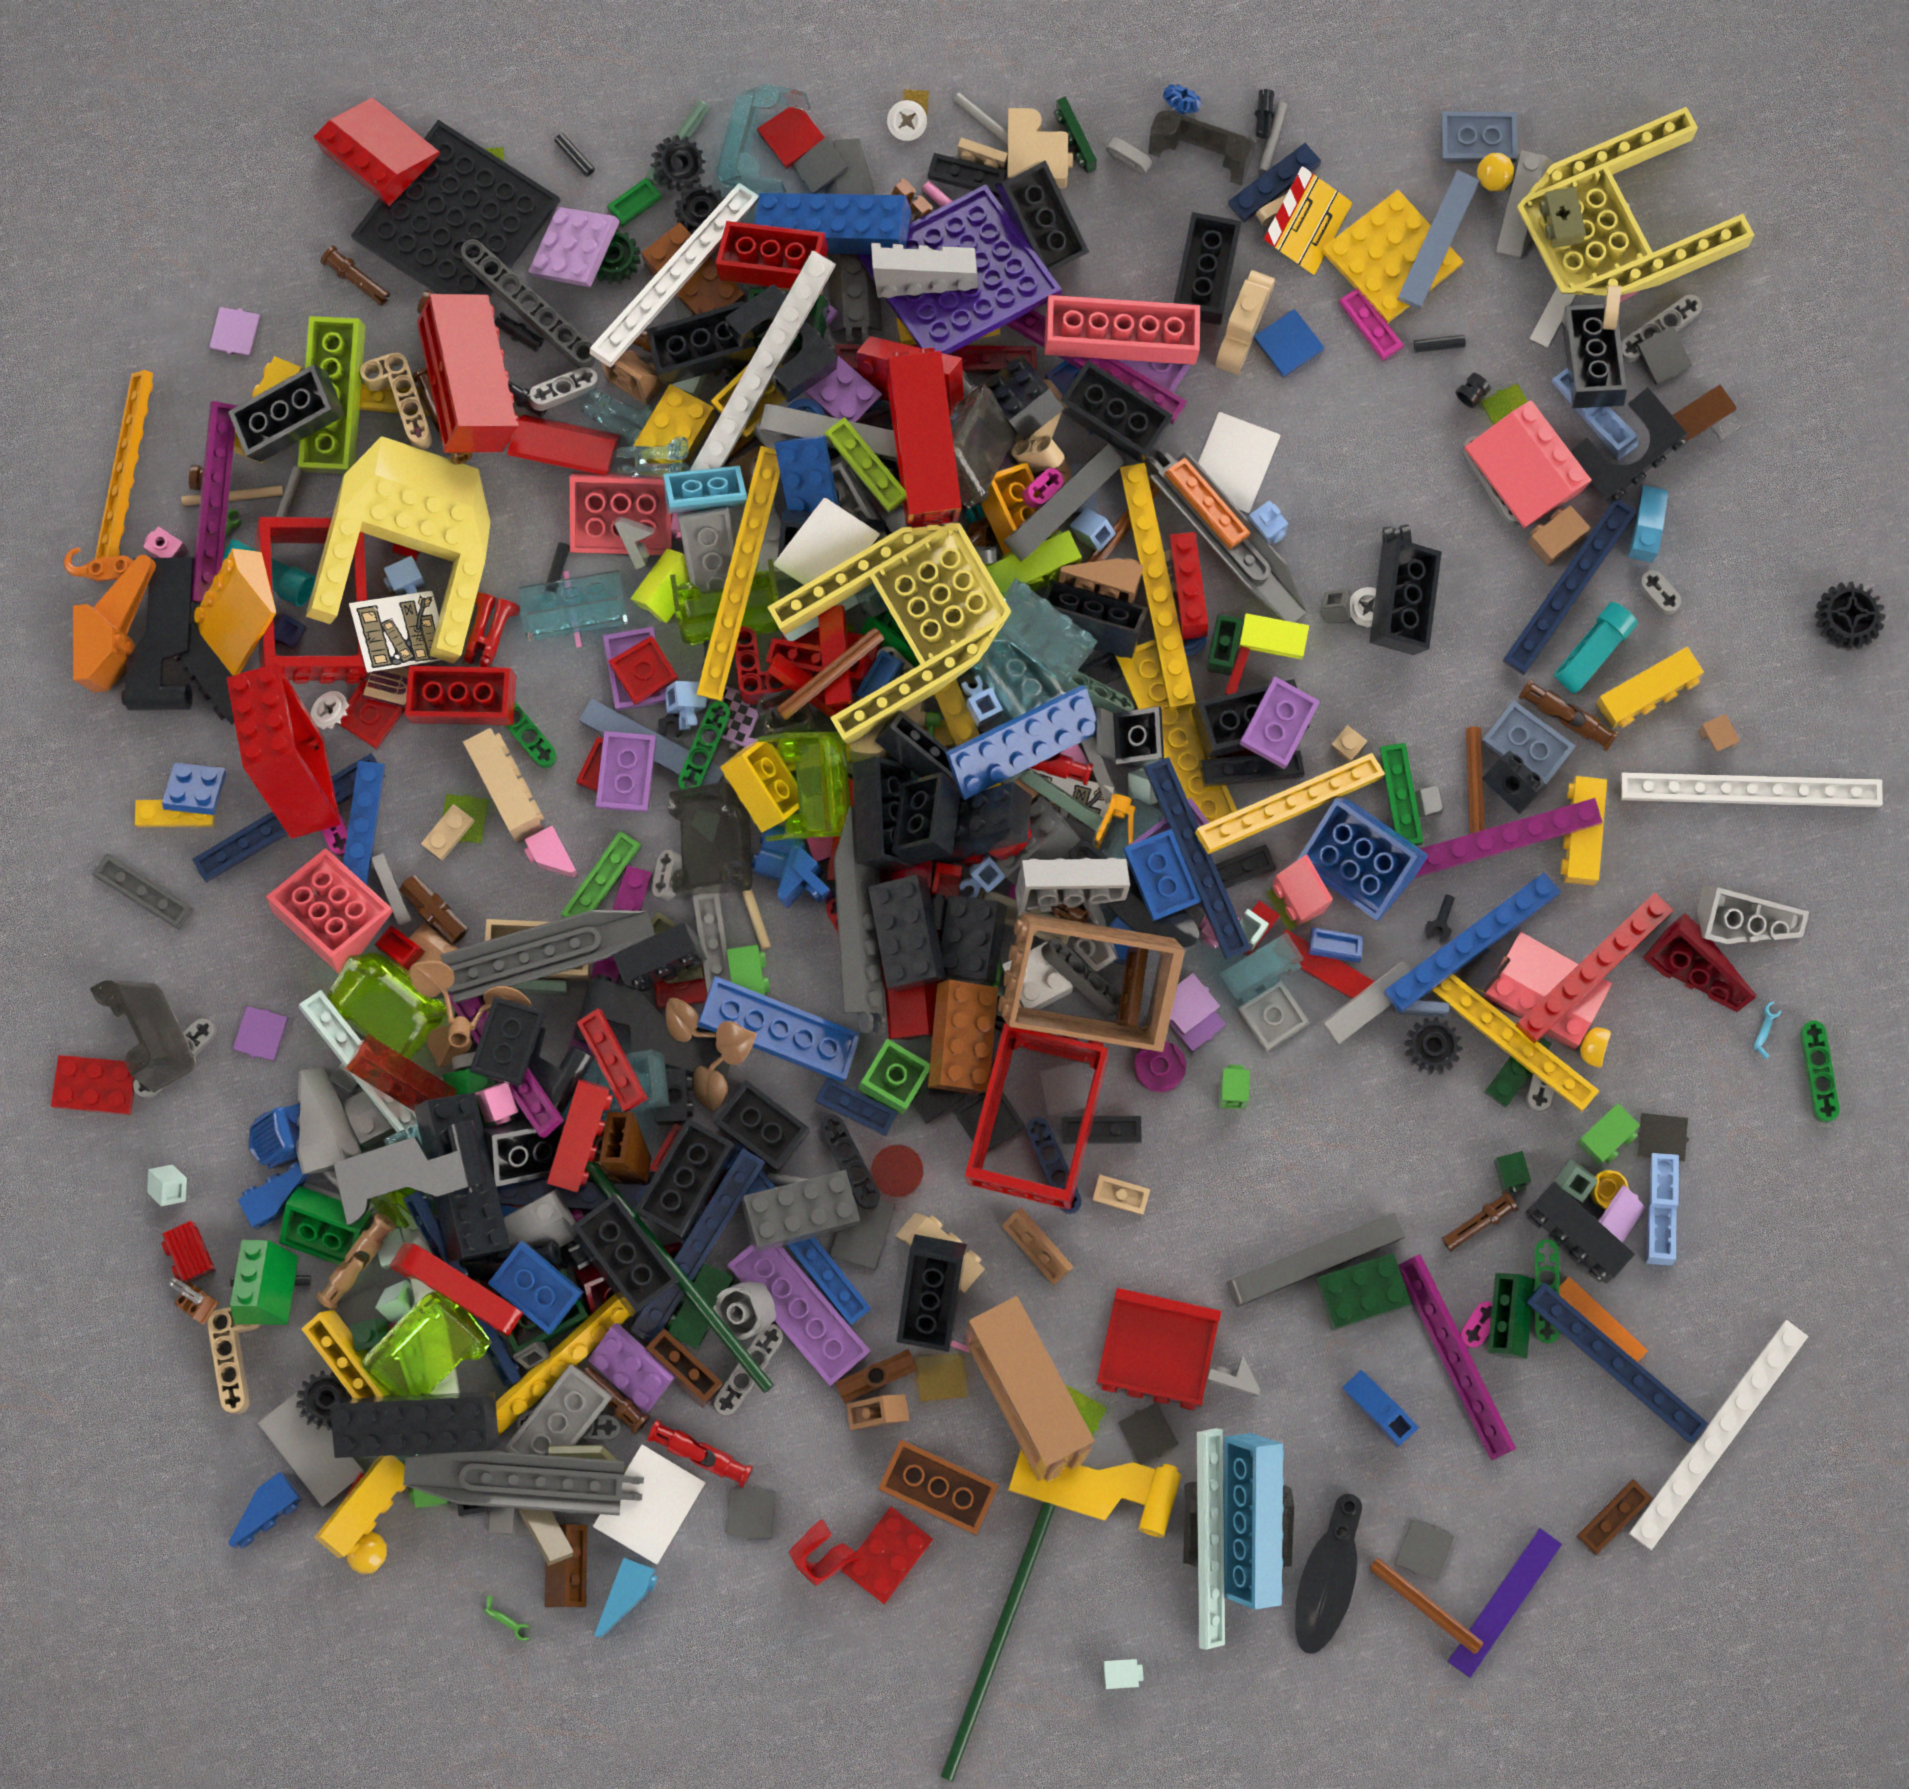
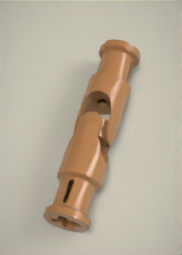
M376 1213L374 1216L375 1221L368 1230H364L345 1256V1260L329 1277L330 1282L324 1290L317 1293L316 1297L322 1305L329 1309H336L342 1295L345 1292H349L355 1284L359 1272L366 1268L383 1246V1240L387 1234L396 1228V1224L388 1216ZM359 1251H364L368 1253L366 1259L362 1256V1254Z

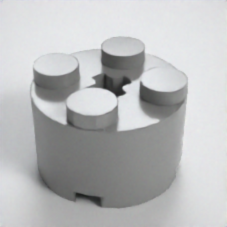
M745 1281L727 1288L719 1293L716 1305L713 1306L715 1312L738 1340H745L765 1331L776 1319L773 1298L765 1284L761 1282Z

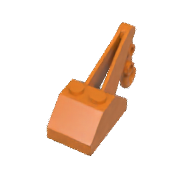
M77 547L68 551L64 558V568L67 573L97 582L117 580L94 607L89 604L73 605V680L94 693L109 691L126 672L127 659L135 649L134 642L127 634L148 583L155 571L156 563L147 555H139L134 561L128 556L122 555L96 558L81 567H74L71 562L72 557L81 551Z

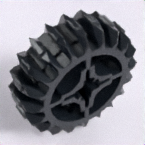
M1853 581L1849 582L1847 587L1843 582L1839 583L1837 588L1831 586L1828 589V593H1823L1820 597L1822 601H1818L1816 604V608L1819 610L1815 612L1814 617L1820 619L1817 621L1816 627L1824 628L1820 632V636L1828 635V644L1832 643L1833 640L1837 641V649L1841 648L1843 644H1845L1847 651L1851 650L1853 645L1857 650L1861 649L1863 644L1869 646L1872 643V639H1877L1880 635L1878 631L1884 628V624L1881 621H1884L1886 615L1880 613L1884 609V605L1876 604L1880 596L1872 597V588L1865 592L1863 590V583L1859 584L1857 588H1855ZM1846 599L1843 608L1831 610L1832 604L1835 601ZM1857 602H1859L1865 609L1859 607ZM1847 612L1851 613V616H1854V619L1852 621L1848 618L1849 616H1846ZM1869 622L1868 628L1865 631L1854 633L1857 624ZM1835 623L1840 624L1843 630L1837 627Z

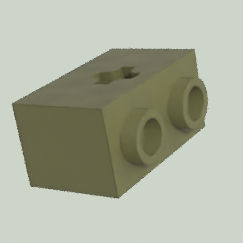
M1571 187L1545 192L1542 202L1539 203L1541 216L1546 218L1545 235L1547 240H1551L1552 248L1581 244L1586 231L1576 188Z

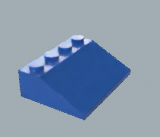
M1335 798L1297 860L1308 855L1323 883L1376 921H1379L1415 878L1429 855L1350 799Z

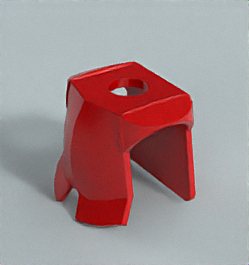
M823 1519L813 1525L788 1552L797 1569L815 1586L836 1575L848 1563L859 1560V1557H852L856 1555L853 1549L841 1543L831 1548L819 1562L811 1563L806 1561L807 1556L832 1535Z

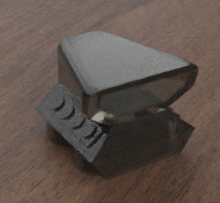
M792 689L762 696L756 704L760 724L767 743L775 744L785 758L808 752L809 736L817 729L809 702L786 720L777 711L778 706L795 693Z

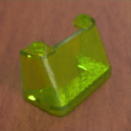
M377 953L350 956L326 996L345 1021L351 1020L385 1048L382 1053L385 1059L384 1062L395 1069L403 1068L426 1043L429 1032L440 1026L448 1015L446 1006L436 999H431V997L419 993L413 986L409 976L388 959Z
M431 1292L422 1297L364 1357L361 1364L366 1372L391 1396L428 1395L463 1359L477 1360L481 1358L492 1341L469 1312L438 1292Z

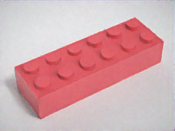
M1048 296L1045 313L1044 355L1196 364L1200 351V305Z

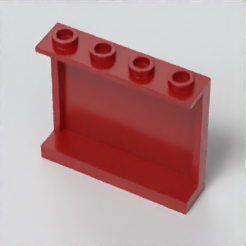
M1117 1288L1096 1384L1101 1385L1102 1391L1116 1393L1117 1389L1128 1391L1127 1396L1143 1399V1395L1154 1397L1153 1402L1169 1405V1401L1180 1403V1408L1195 1411V1408L1201 1407L1203 1403V1395L1222 1311Z

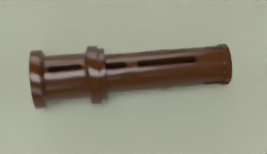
M335 245L330 246L322 255L320 263L332 268L337 272L336 275L339 278L348 279L377 302L378 305L382 306L387 302L390 293L355 267L354 260L351 258L347 259L339 253Z
M1507 1191L1502 1192V1196L1491 1204H1484L1480 1213L1441 1238L1450 1252L1490 1224L1497 1225L1500 1223L1501 1218L1512 1211L1516 1212L1519 1210Z
M591 1366L586 1367L582 1371L613 1396L607 1405L614 1411L615 1418L621 1419L631 1428V1433L635 1435L646 1425L650 1416L648 1414L644 1415L633 1405L634 1401L632 1399H625Z

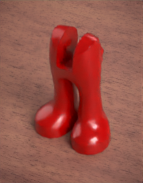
M477 592L475 599L477 614L466 645L464 661L472 665L480 649L483 650L480 667H490L496 656L506 621L509 617L518 616L522 607L502 598L497 600L492 595ZM495 608L489 633L485 637L484 632L492 610Z

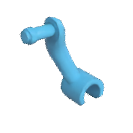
M1770 1002L1765 1006L1763 1010L1765 1020L1754 1044V1051L1757 1049L1765 1059L1769 1057V1054L1766 1053L1761 1045H1763L1768 1036L1773 1019L1781 1014V1010L1777 1014L1769 1012V1007L1775 1002Z

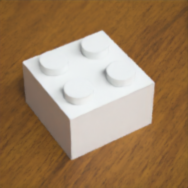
M1047 942L1030 950L1019 1001L1021 1007L1041 1009L1072 993V984L1053 968L1042 955L1041 949ZM1012 961L1002 965L1003 975H1005L1006 970H1010Z

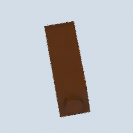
M608 1112L599 1162L623 1183H648L652 1158L634 1113Z

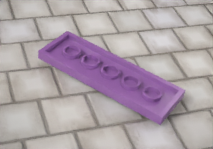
M751 1244L727 1264L741 1282L753 1281L765 1284L774 1301L776 1324L830 1387L871 1353L869 1348L781 1246L755 1253Z

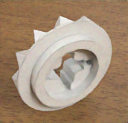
M900 101L889 111L887 118L888 128L896 138L903 141H912L920 137L926 129V113L914 101ZM900 112L906 116L916 113L912 119L913 126L915 127L914 130L908 125L902 126L899 129L903 122Z
M1361 588L1350 598V618L1357 625H1362L1366 628L1372 625L1373 612L1369 611L1364 616L1362 604L1368 605L1372 600L1375 603V588Z
M330 691L320 696L311 709V717L315 724L322 730L327 727L333 729L335 723L341 724L340 719L347 715L345 710L349 707L346 701L347 698L338 691ZM328 706L332 708V714H329L327 709Z

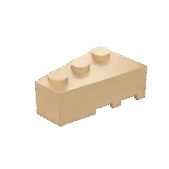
M917 1212L912 1215L895 1235L896 1238L904 1241L910 1247L914 1234L963 1243L953 1233L950 1232L947 1235L941 1229L943 1224L933 1215L928 1218ZM972 1250L966 1252L960 1290L963 1293L968 1290L985 1270L979 1264L982 1259Z

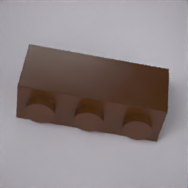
M665 1329L645 1348L676 1376L673 1382L701 1408H704L721 1390L723 1382Z

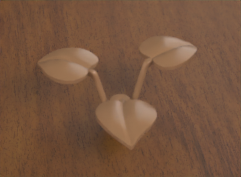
M425 961L415 963L410 968L411 982L419 993L427 997H435L440 992L444 995L450 1026H438L432 1029L427 1037L428 1047L439 1068L452 1063L453 1057L465 1054L471 1048L472 1037L470 1031L475 1030L476 1024L484 1011L487 1010V1014L489 1013L494 996L531 1007L530 1000L522 992L508 986L493 987L483 995L486 1005L481 1006L473 1021L469 1022L467 1018L462 1016L453 1017L449 994L445 988L453 985L455 977L454 972L448 965L438 961Z
M670 998L666 1005V1025L673 1038L680 1042L689 1041L692 1035L695 1037H716L717 1039L716 1048L722 1053V1056L709 1066V1069L705 1066L697 1067L693 1075V1088L697 1098L706 1108L716 1111L724 1103L728 1093L725 1078L720 1072L714 1071L716 1066L722 1061L730 1065H737L743 1062L752 1049L757 1033L747 1030L733 1021L722 1022L718 1026L716 1033L698 1032L695 1029L698 1027L699 1018L695 1010L680 999Z

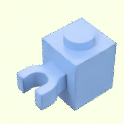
M1270 500L1249 515L1248 520L1269 544L1271 542L1276 544L1286 536L1285 532L1287 531L1288 522L1281 515L1278 507L1275 504L1273 505Z
M412 556L384 568L387 577L383 578L389 592L394 590L397 596L418 593L417 589L426 585Z
M978 675L974 677V681L977 684L975 689L969 688L967 682L961 684L964 693L970 696L966 707L977 728L1001 717L1003 708L992 688L990 687L983 691L982 680Z
M675 681L664 688L667 713L680 714L679 730H690L691 726H696L697 718L695 714L706 707L707 698L696 695L699 682Z
M986 853L980 864H972L969 867L972 877L964 879L958 886L961 890L968 885L973 886L974 890L968 896L969 898H976L981 887L989 893L1005 878V875L989 853Z

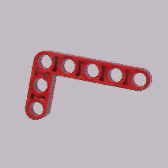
M748 626L740 627L734 658L741 700L746 704L786 701L795 691L768 671L761 672L755 631ZM742 639H747L750 641V643L742 645L739 643V641ZM749 662L752 663L754 666L751 668H744L742 664ZM803 670L813 678L818 674L817 672ZM864 678L861 681L851 680L852 693H856ZM779 683L782 687L774 689L770 685ZM748 686H754L757 688L753 692H748L745 690V688Z
M403 1243L389 1265L390 1268L404 1277L419 1280L506 1336H510L523 1315L522 1311L416 1244Z

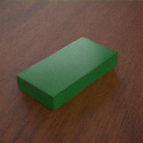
M644 178L607 205V208L620 221L619 224L624 227L662 199V195L649 179Z

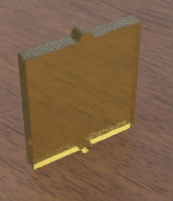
M963 1353L916 1357L918 1368L916 1382H919L920 1402L967 1398L965 1378L968 1375L964 1372Z

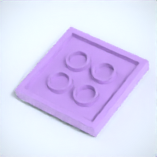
M557 207L528 273L535 278L591 287L620 221L611 215Z

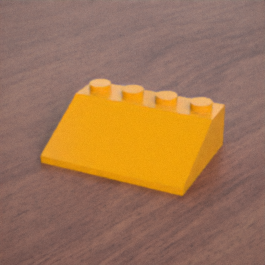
M232 549L227 559H224L219 573L214 576L211 587L205 592L200 606L194 612V620L198 624L199 633L232 675L241 673L276 614L262 553Z

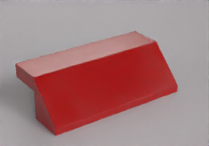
M523 414L519 418L518 428L515 429L512 435L507 455L606 476L612 469L614 450L620 445L621 435Z
M819 627L794 641L786 640L783 634L781 639L772 638L766 663L770 664L772 658L779 652L802 670L817 673L823 670ZM847 632L848 649L864 635ZM883 641L850 667L851 679L861 681L867 675L876 660L877 652L881 649Z
M938 933L939 944H940V948H941V938H940V933ZM883 969L889 1039L912 1040L921 1036L933 1037L937 983L940 982L897 992L887 989Z

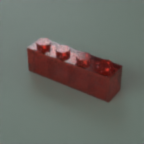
M369 1034L357 1046L345 1068L414 1111L415 1106L426 1100L454 1096L457 1091L451 1085Z

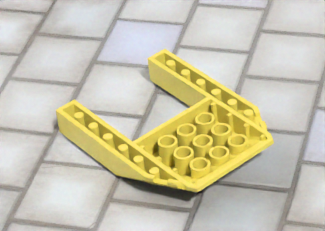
M1687 107L1552 164L1538 183L1532 187L1528 195L1517 205V209L1561 294L1606 296L1608 285L1621 286V295L1659 286L1749 247L1754 233L1744 214H1741L1656 252H1652L1612 176L1624 169L1692 141L1698 127ZM1575 187L1586 235L1581 244L1552 248L1551 240L1546 239L1545 225L1547 223L1546 218L1540 214L1539 203L1542 202L1545 192Z
M381 436L343 476L306 617L331 624L337 617L359 532H363L453 562L429 656L454 664L462 654L485 564L491 523L478 468L463 463L454 465L451 459Z
M960 523L942 526L927 525V527L917 528L902 527L767 607L779 629L786 635L874 583L921 665L830 717L840 736L847 744L854 742L888 722L900 710L905 712L939 692L979 662L1012 613Z

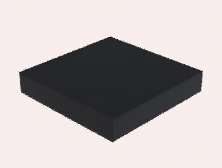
M986 1092L977 1095L953 1111L972 1142H974ZM1004 1092L1002 1093L987 1152L1026 1128Z

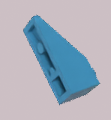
M1643 485L1628 558L1653 563L1656 558L1663 532L1668 490Z
M623 1558L594 1636L602 1638L647 1596L648 1591L653 1592L658 1580V1576L654 1575L655 1569Z

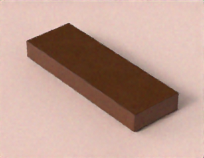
M1128 947L1117 1025L1137 1027L1149 949Z
M1632 1479L1576 1537L1597 1556L1653 1498Z

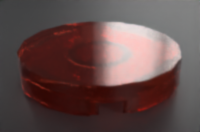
M890 1145L882 1149L875 1156L871 1166L872 1178L878 1190L893 1198L906 1197L914 1193L924 1176L923 1163L919 1155L910 1147L904 1145Z

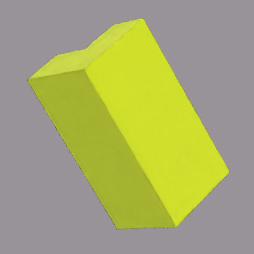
M667 548L630 598L638 607L649 611L659 621L667 623L691 591L685 555Z
M1246 614L1239 648L1243 646L1253 651L1302 660L1309 625Z

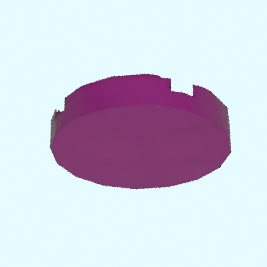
M1165 1041L1163 1052L1141 1048L1135 1058L1134 1072L1137 1080L1144 1088L1151 1092L1164 1093L1173 1090L1181 1083L1186 1072V1060L1178 1046Z

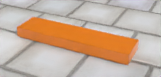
M1183 458L1166 470V477L1229 549L1250 535L1249 530L1186 458Z
M1567 1277L1560 1285V1296L1635 1361L1638 1362L1648 1352L1638 1340L1572 1278Z

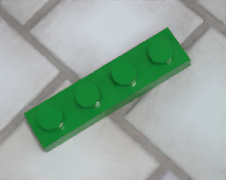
M1406 743L1380 746L1379 751L1382 768L1385 773L1384 779L1393 830L1415 846L1422 845L1423 836Z

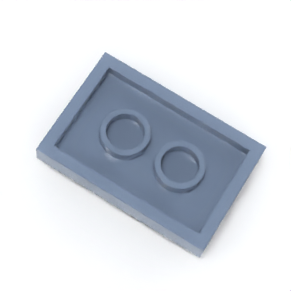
M1442 111V162H1480L1490 153H1502L1510 158L1511 162H1517V112Z
M1514 700L1482 740L1483 744L1501 757L1508 751L1521 757L1524 764L1532 772L1540 775L1546 785L1576 747V745Z

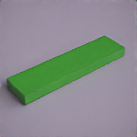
M619 831L562 911L561 917L567 918L590 910H597L624 873L627 865L636 856L642 847L641 844Z

